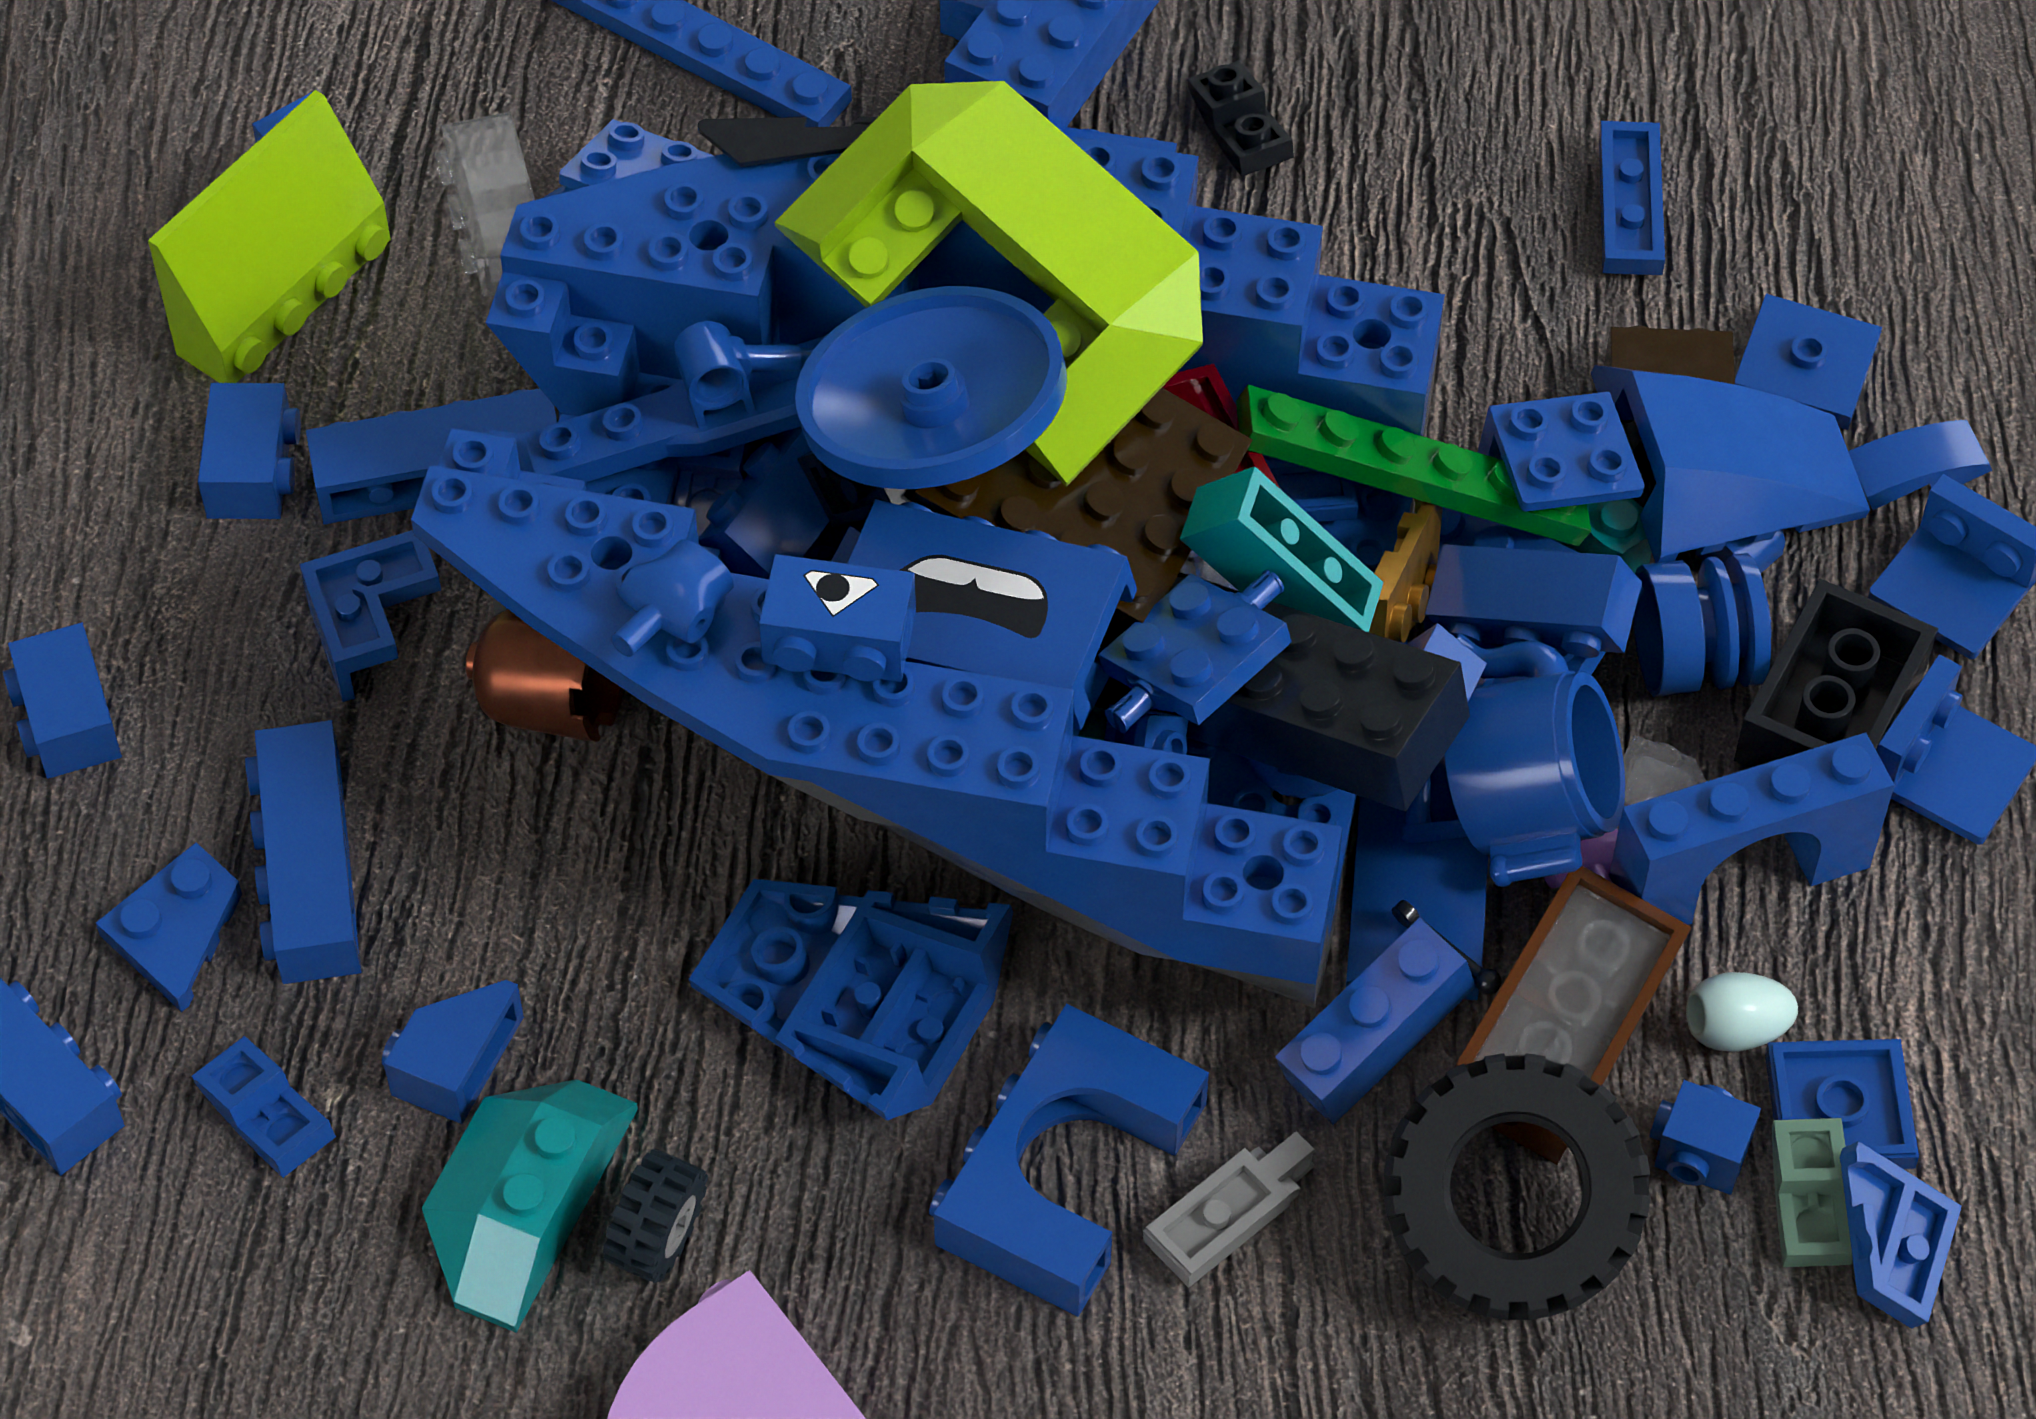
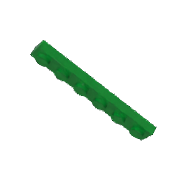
M1247 384L1236 400L1239 432L1253 439L1248 448L1249 451L1578 547L1591 532L1587 504L1523 511L1519 506L1504 461L1249 384Z

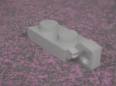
M1297 1131L1268 1154L1260 1147L1250 1152L1246 1148L1242 1149L1146 1226V1229L1143 1230V1242L1188 1288L1191 1287L1290 1206V1203L1300 1194L1299 1190L1301 1188L1296 1183L1314 1167L1312 1159L1315 1149Z

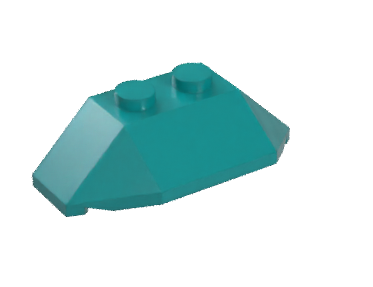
M577 1079L483 1098L422 1206V1213L456 1309L517 1333L638 1110L636 1102Z

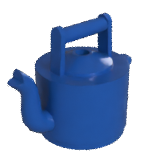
M1459 633L1456 639L1487 663L1480 678H1527L1474 689L1468 701L1470 717L1444 754L1449 788L1459 819L1431 822L1429 776L1405 812V826L1401 827V840L1408 843H1422L1468 837L1472 845L1481 854L1490 856V876L1494 883L1500 887L1509 886L1512 882L1575 872L1582 866L1581 841L1599 838L1605 833L1617 829L1625 804V770L1622 748L1616 722L1605 693L1596 679L1589 673L1570 671L1565 659L1551 646L1534 640L1514 642L1493 649H1483L1464 634Z

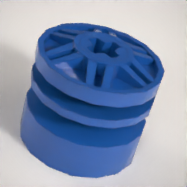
M1750 554L1731 555L1726 559L1725 566L1717 556L1707 557L1701 563L1697 586L1689 566L1683 560L1642 564L1636 569L1635 574L1642 581L1641 586L1645 589L1636 605L1633 617L1636 652L1645 685L1653 697L1697 692L1700 690L1703 681L1705 665L1713 684L1719 690L1733 687L1736 679L1743 687L1760 686L1763 684L1770 670L1771 617L1762 576L1755 559Z

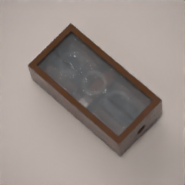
M1581 866L1575 872L1568 873L1455 1067L1463 1063L1467 1065L1482 1060L1484 1056L1502 1053L1505 1056L1529 1053L1546 1056V1059L1564 1065L1568 1063L1584 1071V1075L1601 1086L1692 927L1584 866ZM1506 1122L1491 1126V1128L1558 1165L1567 1149L1566 1144L1559 1137L1547 1129L1534 1124Z

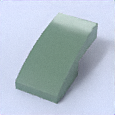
M1842 1118L1773 1121L1774 1184L1783 1267L1852 1264L1853 1258L1840 1163L1842 1148L1846 1147Z

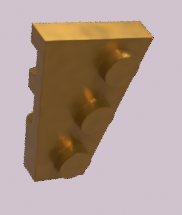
M1414 499V513L1404 512L1397 526V540L1394 551L1384 552L1374 572L1384 583L1369 633L1401 643L1406 641L1412 627L1417 622L1422 623L1425 618V611L1438 563L1443 507Z

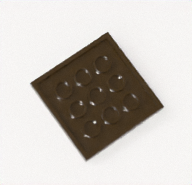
M1161 388L1067 487L1024 449L1002 465L970 479L937 487L916 489L910 501L925 506L933 513L960 519L965 516H976L989 521L995 527L1022 533L1027 530H1038L1053 536L1058 541L1084 547L1091 544L1105 545L1116 550L1121 555L1127 556L1137 586V592L1132 602L1119 600L1110 621L1121 629L1126 630L1134 622L1143 623L1153 606L1168 594L1192 551L1180 540L1197 487L1234 474L1253 439Z

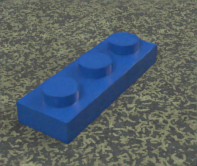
M1601 121L1599 130V168L1603 273L1663 275L1665 243L1660 123Z

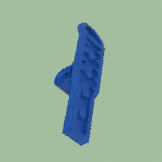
M705 321L695 323L684 329L674 343V353L682 380L663 391L523 433L534 472L589 482L667 457L706 456L800 427L801 424L795 402L796 384L807 358L826 336L797 345H745L743 339L732 336L728 328L718 322Z

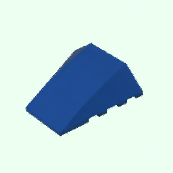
M1594 365L1591 376L1597 393L1610 392L1620 420H1635L1657 483L1640 514L1655 563L1675 561L1680 552L1697 549L1699 554L1703 555L1722 550L1726 542L1749 537L1752 543L1773 539L1778 530L1794 527L1800 533L1866 518L1870 508L1835 415L1789 398L1740 385L1683 375Z
M753 879L688 980L692 988L885 1120H890L932 1105L993 1004L1013 910L1010 904L988 902L986 909L959 907L957 899L930 897L928 904L897 901L891 892L868 890L864 897L839 895L837 888L831 886Z

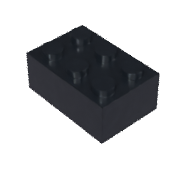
M1820 578L1743 719L1734 761L1752 768L1862 733H1867L1877 751L1878 744L1926 672L1938 628Z

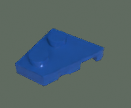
M1857 1141L1842 1148L1840 1154L1857 1295L1912 1329L1929 1322L1962 1206Z

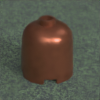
M509 609L490 620L480 635L479 641L473 642L470 645L466 657L467 677L473 680L474 692L482 711L492 720L510 727L591 742L600 741L599 725L612 726L615 722L624 689L530 627Z

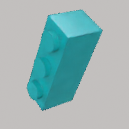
M1254 466L1197 487L1180 540L1238 591L1242 592L1264 570H1269L1270 574L1272 572L1275 573L1284 585V592L1273 599L1272 602L1369 632L1384 582L1259 469Z

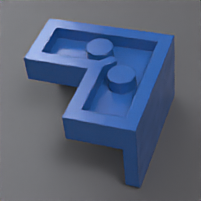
M413 530L299 564L308 606L342 702L355 699L350 677L351 672L399 658L396 643L383 608L441 591L439 575L428 546L414 536Z

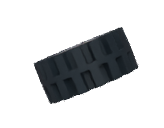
M651 1149L650 1153H646L642 1158L641 1165H637L632 1172L631 1181L629 1184L626 1183L621 1193L620 1203L615 1206L612 1217L614 1218L608 1226L605 1236L608 1239L603 1246L604 1260L656 1284L664 1280L666 1273L669 1274L674 1267L675 1259L681 1255L687 1237L690 1238L694 1229V1221L700 1214L702 1208L700 1203L705 1197L707 1190L705 1186L708 1181V1175L705 1174L706 1171L657 1149Z

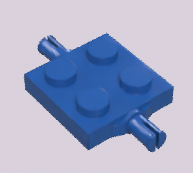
M1264 570L1241 593L1227 592L1190 573L1153 606L1143 623L1134 622L1098 654L1104 673L1128 686L1130 689L1127 694L1105 711V716L1109 723L1116 730L1120 729L1121 733H1125L1147 711L1157 709L1175 712L1200 725L1292 642L1286 622L1262 610L1273 599L1284 592V585L1275 573L1272 572L1270 574L1269 570Z

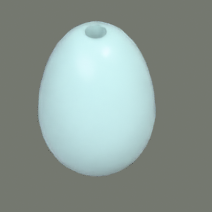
M1741 972L1722 973L1701 981L1691 991L1686 1006L1688 1026L1695 1039L1706 1047L1727 1052L1749 1050L1772 1042L1783 1035L1794 1024L1798 1014L1796 998L1787 987L1765 976Z

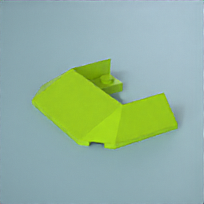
M1005 81L910 84L774 222L775 227L866 308L883 301L961 220L967 223L1054 300V304L1043 315L1051 322L1060 340L1066 364L1067 386L1064 399L1056 416L1045 431L1025 450L1067 487L1203 345L1199 251Z

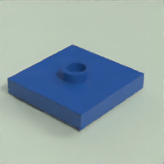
M1766 294L1737 371L1735 385L1789 398L1835 415L1839 428L1848 430L1880 339L1882 327Z

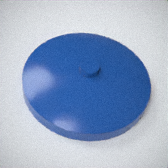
M944 286L927 288L897 295L865 308L842 322L824 337L807 358L800 372L795 393L796 410L809 448L824 465L837 474L852 481L881 488L921 489L937 487L970 479L988 472L1012 459L1030 446L1050 425L1059 411L1066 391L1067 371L1057 332L1051 322L1031 304L1008 293L981 287Z

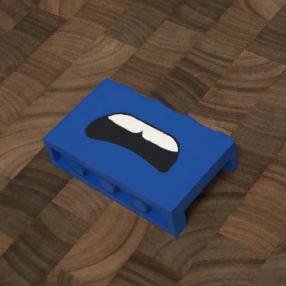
M875 499L847 564L915 573L916 615L906 658L907 662L1074 689L1073 728L1082 730L1091 708L1084 684L1119 600L1132 602L1137 592V586L1127 556L1121 555L1110 547L1100 544H1091L1084 547L1058 541L1053 536L1038 530H1027L1022 533L995 527L989 521L976 516H965L960 519L933 513L925 506L914 502H903L898 505Z

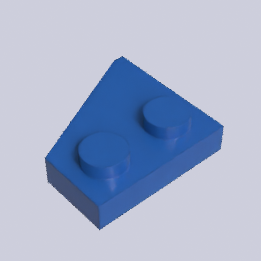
M195 843L96 922V926L101 938L179 1011L183 1012L189 1007L194 997L192 986L204 961L210 962L220 942L219 932L221 927L231 919L242 896L240 884L232 874L198 843Z

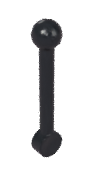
M1400 900L1391 910L1397 921L1407 928L1420 917L1417 910L1406 900ZM1430 926L1467 960L1472 977L1475 979L1476 987L1481 993L1492 995L1498 992L1502 979L1497 971L1483 969Z

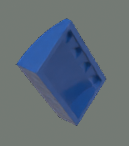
M1445 755L1430 775L1431 822L1459 819L1449 788ZM1359 796L1346 987L1408 929L1397 921L1391 911L1400 900L1409 902L1425 922L1482 967L1488 856L1481 854L1472 845L1468 837L1422 843L1404 842L1401 840V827L1405 826V811ZM1476 987L1464 999L1477 1000L1478 988Z

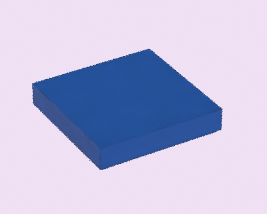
M1901 1039L1767 1043L1765 1060L1774 1120L1842 1118L1846 1146L1859 1141L1902 1169L1916 1168L1919 1153Z

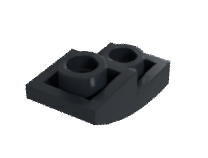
M1240 61L1216 66L1208 72L1187 79L1188 89L1202 118L1219 147L1241 177L1294 158L1292 138L1266 109L1264 88Z

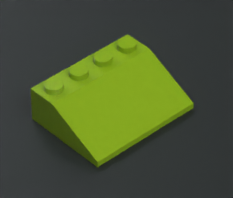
M314 90L148 240L176 355L219 383H237L246 374L256 371L269 352L287 336L298 332L312 312L326 299L336 296L343 289L347 280L367 261L376 259L391 240L384 201L325 95L317 90Z

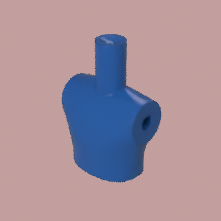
M684 539L679 540L660 557L635 566L623 580L619 595L637 613L611 636L613 645L621 654L631 657L660 629L686 642H697L709 629L719 601L734 588L730 571L722 561L708 550L692 541Z

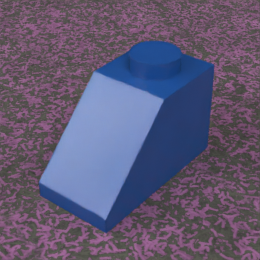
M503 980L415 1009L403 1030L396 1029L391 1034L382 1054V1065L385 1068L391 1096L463 1124L524 1018L518 984Z

